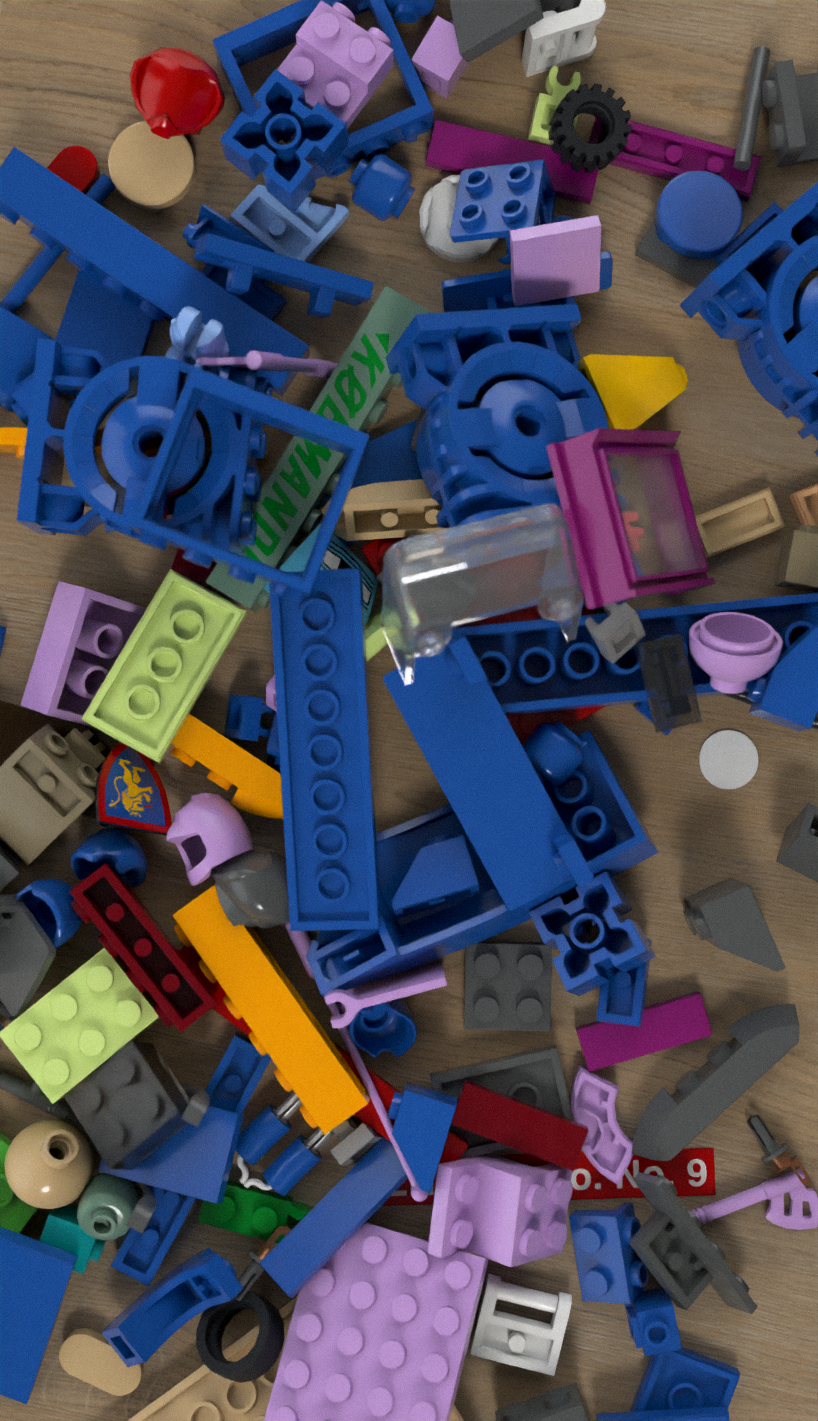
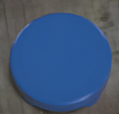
M690 171L672 179L662 191L655 209L656 234L659 240L681 255L706 260L714 258L732 243L740 230L743 219L741 200L735 189L722 177L706 171Z

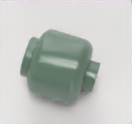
M100 1173L92 1177L81 1194L76 1214L81 1229L87 1235L100 1240H113L124 1235L130 1228L126 1224L137 1205L136 1187L129 1179L107 1173Z

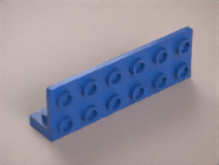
M460 633L383 676V681L507 909L512 911L572 878L579 888L594 881L595 878L575 840L563 824L486 680L487 676L469 642Z

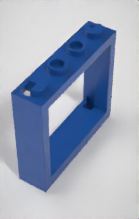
M321 0L298 1L212 39L217 59L241 112L243 111L249 117H252L256 112V106L239 67L295 43L296 33ZM384 0L322 1L331 7L336 2L341 3L354 16L367 10L371 11L378 29L391 41L390 48L393 49V62L413 106L348 134V146L328 171H325L319 165L314 170L315 180L325 175L328 177L339 176L345 173L351 167V164L364 158L372 160L378 154L385 155L391 146L404 140L406 143L415 142L418 135L433 128L434 110Z
M192 366L132 519L131 527L136 532L141 533L138 541L156 549L165 551L167 544L185 550L183 558L198 565L209 568L211 562L214 561L229 567L227 575L253 585L255 579L259 578L272 583L271 592L293 601H298L299 595L309 598L368 445L370 435ZM201 399L347 455L302 577L154 522Z

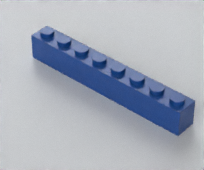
M13 147L1 165L0 217L13 225L20 220L32 228L29 232L32 238L50 250L54 245H57L66 251L68 255L65 259L85 274H88L92 269L103 276L105 279L102 284L117 296L124 299L128 293L140 301L141 304L138 308L156 322L161 323L163 318L171 322L183 308L190 306L203 313L202 322L204 325H207L211 319L223 325L225 340L229 348L228 357H246L250 351L276 353L284 357L307 359L309 357V345L232 293L225 291L223 287L16 147ZM238 367L239 369L244 370V371H248V370H249V368H241V367ZM261 370L263 377L268 378V388H272V391L281 397L297 375V372Z

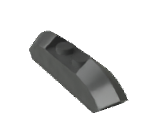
M780 1004L761 1008L743 1016L730 1025L727 1030L734 1037L728 1043L722 1041L717 1044L707 1055L709 1061L697 1072L691 1070L684 1074L675 1085L676 1091L672 1095L662 1088L652 1098L638 1123L632 1154L650 1160L670 1161L799 1042V1021L795 1004Z

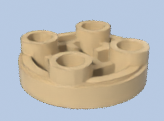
M141 121L130 125L117 136L109 152L108 168L112 182L126 201L142 208L148 213H158L162 209L176 204L188 193L197 177L195 158L191 146L184 135L165 139L152 133L147 122Z

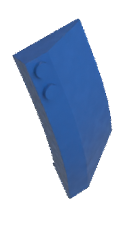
M588 730L577 736L584 743L580 747L584 754V760L561 786H554L547 781L544 782L543 786L567 831L575 840L593 876L596 877L607 871L614 877L659 852L592 732ZM449 803L398 826L376 833L381 916L379 929L320 930L317 940H312L306 958L321 996L325 997V994L331 990H348L421 966L532 919L530 911L558 896L567 901L579 896L575 888L577 884L572 878L512 911L508 910ZM453 834L454 837L463 835L479 883L480 894L396 919L391 901L421 847L428 846V841L439 835Z

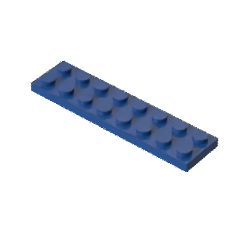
M362 568L320 570L310 597L299 595L298 601H293L271 592L273 584L269 583L290 931L379 929L381 916ZM289 571L288 573L302 577L304 571Z

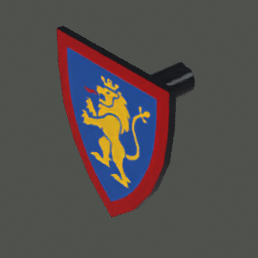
M120 742L110 751L102 763L96 781L95 805L97 823L103 827L113 825L167 836V831L172 825L167 794L159 774L147 756Z

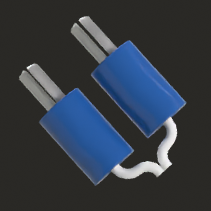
M295 1092L278 1108L269 1104L239 1134L236 1151L239 1154L237 1163L242 1171L239 1181L246 1188L251 1185H256L262 1190H271L273 1188L277 1193L285 1196L322 1159L318 1150L329 1140L334 1132L331 1130L324 1135L321 1129L318 1128L308 1139L303 1135H299L263 1171V1176L268 1182L267 1184L259 1179H248V1168L243 1160L251 1165H255L292 1128L288 1118L303 1104Z

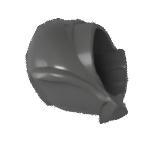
M253 852L238 855L212 868L210 876L215 881L220 905L233 926L240 924L248 928L256 926L271 928L276 925L290 923L285 857L276 852Z

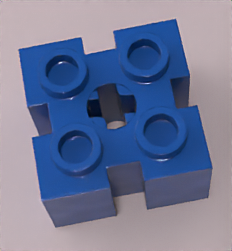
M275 69L253 96L256 106L254 115L249 117L242 111L220 138L226 160L252 180L261 172L267 191L295 213L316 186L314 175L316 167L319 165L325 171H328L348 146L347 124L319 102L312 110L307 108L304 90ZM283 140L287 145H280L278 142Z
M607 871L594 877V881L581 888L575 887L580 898L568 902L561 896H558L529 912L543 943L556 950L559 949L561 955L553 958L552 961L567 992L577 996H581L610 981L605 971L613 966L626 973L656 957L641 926L632 919L625 920L623 915L632 911V908L617 879ZM592 926L600 930V934L595 942H586V939L591 936L589 929Z

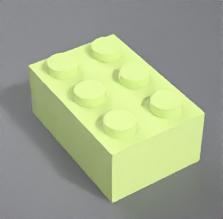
M105 948L0 1031V1038L52 1104L62 1099L159 1019V1016L153 1009L155 1003L145 991L141 993L133 985L125 973L128 971L118 957L113 958Z

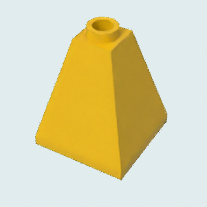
M590 354L584 356L578 362V370L585 376L597 393L606 414L608 428L636 429L687 389L688 379L686 371L682 365L675 362L673 357Z

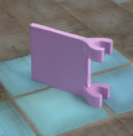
M442 960L387 976L346 991L334 989L325 994L326 1005L335 1002L339 1012L343 1013L342 1015L331 1017L332 1028L338 1029L349 1025L362 1008L447 986Z

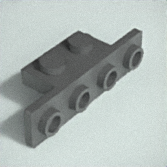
M638 1172L633 1180L654 1207L655 1212L630 1239L629 1244L677 1307L688 1310L710 1283L726 1305L753 1314L757 1309V1305L748 1294V1285L724 1262L726 1259L724 1252L715 1243L706 1238L700 1229L702 1224L698 1217L690 1210L684 1208L676 1197L678 1191L675 1186L662 1175L653 1176Z

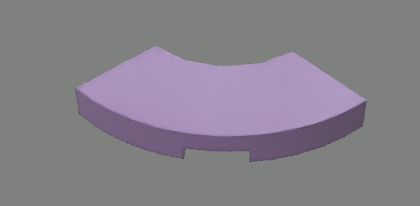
M579 1065L571 1086L570 1106L574 1121L586 1125L589 1129L582 1150L601 1174L619 1185L634 1155L632 1154L633 1140L622 1132L616 1121L615 1100L619 1087L617 1084L592 1071L589 1072L588 1069Z

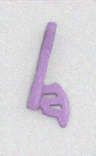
M250 351L246 357H203L196 360L197 363L208 366L221 367L232 365L233 367L271 372L305 373L308 376L330 378L338 363H333L329 360L284 357L281 354Z
M800 1168L796 1169L800 1177L804 1179L805 1175ZM794 1171L767 1180L758 1186L709 1205H703L701 1208H696V1210H690L698 1217L701 1224L705 1225L714 1219L768 1199L769 1207L765 1213V1218L771 1223L794 1230L818 1227L817 1194L813 1188H806ZM788 1192L791 1198L789 1213H784V1194ZM804 1201L808 1203L810 1211L808 1216L803 1215L802 1202Z

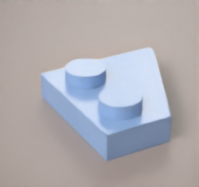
M258 184L232 212L230 218L231 222L275 250L274 253L309 263L349 218V210L345 206L338 204L336 208L312 203L311 197H307L294 213L267 191L266 186Z

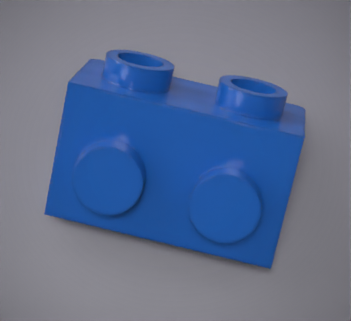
M623 1203L616 1210H575L569 1215L582 1300L585 1302L631 1304L646 1288L649 1276L647 1266L629 1244L630 1239L641 1228L639 1219L635 1217L633 1203Z

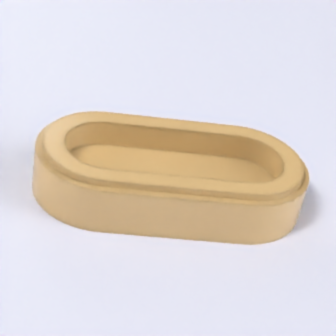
M80 1328L72 1331L65 1338L59 1351L60 1364L69 1375L112 1395L123 1396L133 1392L143 1376V1363L127 1367L105 1337L91 1329Z

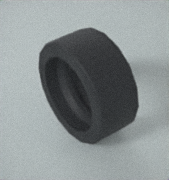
M248 1290L241 1301L233 1298L231 1301L204 1310L196 1330V1348L201 1361L212 1372L239 1383L256 1380L268 1372L278 1359L284 1342V1322L279 1310L268 1299L251 1290ZM251 1309L259 1317V1334L256 1343L249 1353L236 1362L228 1361L222 1353V1336L225 1328L233 1316L242 1310Z

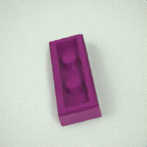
M698 991L644 1007L642 1027L599 1021L575 1027L589 1072L713 1035L701 993Z

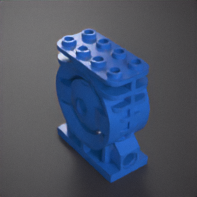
M817 182L711 272L679 306L690 319L699 312L720 338L737 340L739 356L745 373L759 394L771 405L782 411L781 413L786 418L790 416L797 417L804 423V426L797 432L802 439L813 434L818 440V377L813 375L818 369V276L803 288L797 297L793 309L795 294L800 283L808 273L818 271ZM749 272H754L760 282L758 283ZM793 326L795 337L786 343L783 334ZM818 448L814 451V453H815L817 456H818Z
M577 304L416 314L386 356L390 374L400 373L406 397L426 410L417 433L416 452L418 465L432 499L436 500L442 507L436 515L439 527L450 528L451 533L443 540L444 549L447 553H455L457 558L471 557L479 554L484 549L496 548L497 553H506L529 543H535L536 547L543 548L557 544L562 539L569 538L554 477L538 480L553 472L546 446L566 441L598 428H608L606 414L597 393L585 376L578 370V362L581 359L572 332L582 320ZM478 391H487L475 408L458 409V405L470 406L474 402ZM607 456L608 462L611 460V456ZM610 470L614 486L616 487L620 482L617 471ZM617 495L622 513L627 508L624 496Z
M38 338L17 521L40 534L56 535V533L80 536L88 535L100 524L105 523L115 531L128 537L139 539L141 533L136 532L131 527V522L156 460V457L145 456L144 448L146 443L153 438L164 439L191 367L194 366L272 397V388H268V378L263 377L261 370L250 368L248 371L235 370L232 365L221 366V368L208 367L196 361L194 365H190L162 356L135 357L110 366L98 350L61 346L57 340ZM137 392V396L126 400L113 411L105 424L102 436L101 453L104 464L115 481L126 489L122 516L115 513L119 494L109 486L99 470L95 456V438L100 424L111 409L126 397ZM71 399L75 400L72 407L69 405V401L71 402ZM201 399L198 408L202 411L208 422L212 438V452L208 467L200 481L189 492L176 499L173 518L167 519L169 497L188 488L200 474L205 462V434L195 416L154 522L222 548L233 550L235 553L244 554L247 545L254 546L256 541L257 519H253L251 509L252 502H259L261 497L262 476L258 475L256 465L257 458H265L267 432H263V423ZM64 459L75 487L61 485ZM84 506L92 507V509L83 516Z

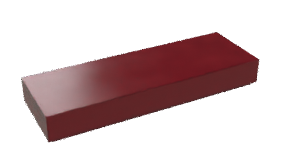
M466 1079L458 1097L451 1122L454 1126L572 1171L575 1168L589 1131L586 1125Z

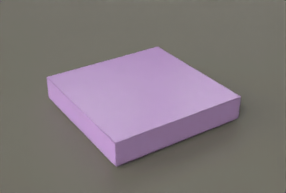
M598 215L510 231L512 298L515 306L599 292L601 223Z

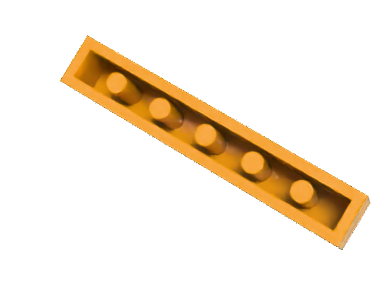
M215 885L172 915L178 923L174 926L177 936L186 947L189 948L193 945L202 960L198 964L202 972L211 983L214 984L218 981L226 992L227 996L223 1000L227 1008L236 1019L244 1018L252 1030L248 1034L252 1044L262 1056L267 1053L278 1067L274 1070L277 1080L287 1092L294 1090L303 1103L299 1106V1110L311 1128L315 1129L319 1126L323 1134L326 1135L369 1103L370 1096L255 929L240 924L233 926L228 920L220 905Z

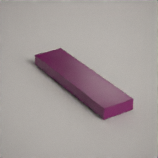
M595 117L589 139L590 144H600L606 138L605 127L597 117ZM629 120L628 124L632 125L631 133L627 137L629 140L612 163H609L613 166L668 181L690 171L711 172L730 183L741 201L748 202L762 156L753 154L750 169L740 171L733 167L736 149Z
M435 120L425 164L426 167L461 174V171L464 169L544 159L556 196L587 204L591 203L599 170L596 168L592 173H585V168L581 167L578 172L571 169L572 163L568 161L565 165L559 161L562 156L560 152L554 154L551 146L439 120Z

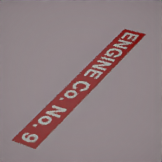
M684 1148L670 1161L650 1160L634 1154L619 1185L601 1174L592 1165L584 1152H580L575 1168L572 1171L571 1183L573 1191L570 1200L644 1198L645 1195L633 1180L638 1172L653 1176H664L677 1189L678 1194L676 1196L716 1195L714 1148ZM530 1154L499 1155L532 1167L551 1164V1162ZM435 1175L431 1191L424 1201L418 1202L412 1198V1185L409 1179H407L382 1206L433 1205L437 1176Z

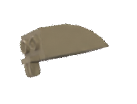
M48 723L30 736L0 766V841L26 867L95 801L96 781L99 775L95 769L106 759L101 754L106 746L101 741L93 746L89 740L94 734L89 729L81 734L74 728L63 738Z

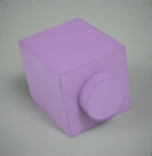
M437 15L412 57L411 62L421 84L446 99L450 96L469 63L460 55L453 20L448 22Z

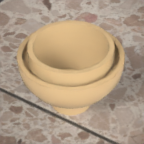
M42 1120L29 1125L13 1139L5 1156L4 1168L10 1188L22 1201L41 1209H56L72 1203L83 1193L92 1176L94 1159L88 1140L76 1127L59 1120ZM49 1149H60L63 1153V1159L58 1160L52 1157Z

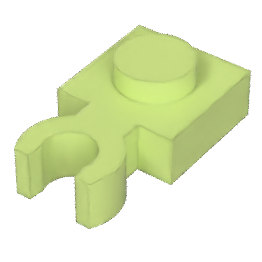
M554 65L551 68L545 81L546 90L549 95L539 93L536 99L528 141L548 146L553 145L554 141L549 140L548 135L551 128L549 125L551 118L567 93L572 89L575 91L578 89L581 82L580 72L575 71L571 77L570 85L563 86L557 81L559 67ZM578 115L574 118L573 121L574 130L576 128Z

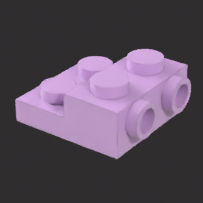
M321 0L296 33L297 44L277 70L304 90L307 108L312 110L319 102L344 121L348 129L393 68V49L390 48L391 41L378 28L371 27L367 32L355 24V17L346 6L336 2L331 7Z

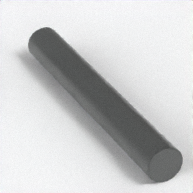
M763 46L756 47L752 55L733 167L740 171L748 170L751 167L762 103V84L766 80L770 50Z

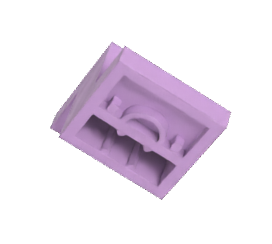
M493 1153L440 1163L437 1170L427 1253L444 1258L455 1255L457 1250L470 1251L508 1267L518 1266L562 1253L563 1245L567 1238L566 1219L568 1203L573 1191L571 1183L572 1170L554 1163L532 1167Z

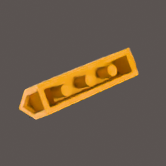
M188 714L172 742V745L175 747L170 754L190 767L196 761L200 762L210 769L206 777L227 791L232 784L238 787L231 801V804L237 808L261 817L283 819L281 774L191 714Z

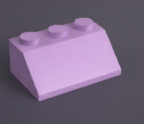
M58 581L20 705L48 716L91 726L82 721L81 718L147 608L84 587Z

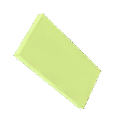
M170 569L81 718L82 721L160 764L246 617L247 611Z

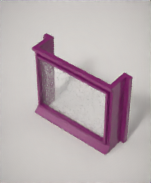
M598 428L566 441L546 446L588 609L598 608L632 597L668 592L669 596H675L715 584L714 577L707 578L706 572H709L682 463L678 450H674L681 431Z

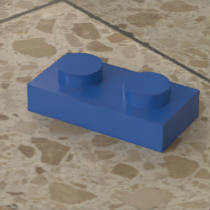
M647 938V940H648V942H649V944H650V946H651L652 941H651L649 938ZM650 960L626 973L614 966L605 971L610 981L600 985L597 1021L642 1027Z

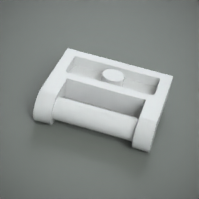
M581 0L579 7L560 13L556 11L543 12L544 18L526 29L521 59L526 77L551 70L554 65L561 67L589 58L594 53L597 43L595 36L597 24L603 20L606 10L604 0Z
M487 1273L469 1346L470 1355L554 1376L571 1310L572 1295L560 1291L554 1295L501 1281L500 1276ZM499 1299L553 1313L551 1324L494 1310L496 1301Z

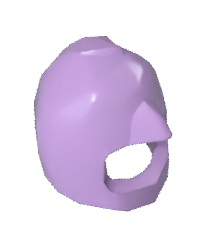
M201 793L191 796L190 801L175 813L173 824L168 829L166 841L176 844L185 863L186 875L191 886L204 882L210 876L212 868L238 855L252 853L254 850L250 831L241 815L220 794Z

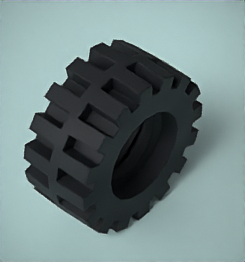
M594 83L591 89H588V85L584 84L580 85L576 91L572 89L557 106L549 124L551 128L548 135L549 140L554 141L551 146L554 154L560 152L562 156L559 161L564 165L568 161L571 162V169L577 172L581 167L585 168V173H592L596 168L599 171L606 168L624 149L629 140L627 137L631 133L632 125L628 124L631 118L630 111H623L622 109L626 102L622 97L617 100L614 99L615 91L611 88H608L606 92L601 91V84ZM586 113L597 117L605 127V140L600 144H590L580 139L573 126L574 118L577 115Z

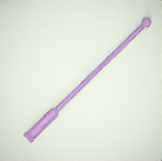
M290 923L286 924V930L308 976L315 979L306 958L311 945L307 931H290ZM335 1002L327 1005L332 1017L341 1015ZM347 1026L338 1028L412 1185L411 1196L415 1201H424L428 1197V1192L420 1189L392 1135L394 1126L390 1118H387V1111L355 1044L348 1034Z

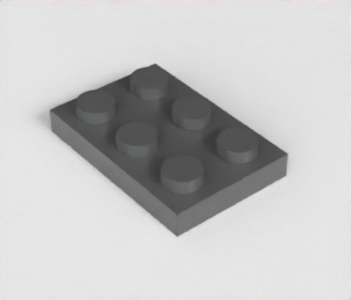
M556 1045L430 1073L433 1090L456 1097L457 1100L466 1079L574 1121ZM452 1124L450 1125L449 1129H452L469 1142L468 1148L460 1159L512 1148Z

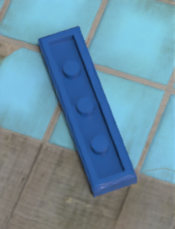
M382 1137L259 1263L291 1299L408 1179L392 1143L385 1137Z

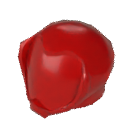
M160 47L135 60L130 72L131 92L135 101L134 107L144 117L151 128V132L165 139L184 134L200 135L202 128L208 126L224 108L226 98L216 72L201 56L186 49Z

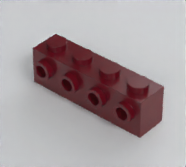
M110 862L105 863L69 891L75 898L71 902L74 910L85 923L92 920L99 928L102 935L98 939L113 958L118 955L121 956L130 968L125 972L141 993L147 989L155 999L157 1004L153 1006V1009L167 1027H171L174 1024L182 1032L217 1004L216 996L122 877L115 871Z

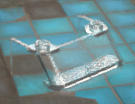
M541 505L405 539L394 544L385 553L383 565L382 629L404 685L411 684L414 681L415 658L419 656L431 657L442 652L451 639L452 627L537 605V609L543 619L558 622L567 642L576 638L584 595L569 525L561 508L557 505Z

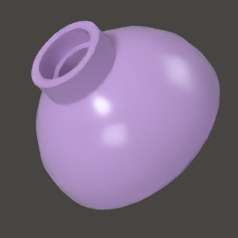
M734 612L708 615L693 624L689 633L690 651L698 666L711 676L710 685L715 690L728 694H737L745 691L747 682L764 675L772 668L779 658L783 643L780 635L764 620Z

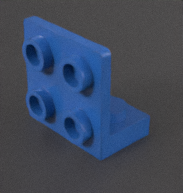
M544 159L462 170L449 234L452 242L510 237L511 230L553 223L557 196Z

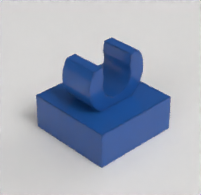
M229 695L224 737L258 741V736L269 737L271 729L260 726L261 714L264 712L275 713V710L263 704V698Z

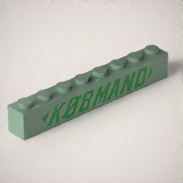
M385 285L309 412L363 433L367 432L371 423L378 425L389 407V402L386 399L394 386L400 388L403 385L400 373L390 374L386 356L415 315L428 314L430 311ZM295 435L262 488L260 501L254 502L252 505L251 513H253V519H257L255 545H247L245 553L238 554L279 569L296 551L305 532L310 535L317 528L323 516L322 512L319 511L322 506L321 502L326 495L332 498L341 474L339 472L345 464L347 455ZM217 563L206 581L208 585L254 613H257L261 606L267 608L270 605V594L262 588L266 581L256 578L253 585L227 575L229 567Z

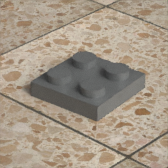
M480 941L466 947L464 1030L550 1031L552 947L543 942Z

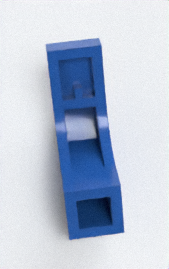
M207 1248L178 1265L147 1289L101 1333L127 1367L142 1364L185 1323L212 1306L233 1300L243 1289V1286L236 1279V1271L231 1263L225 1258L220 1257L217 1252L213 1253L210 1248Z

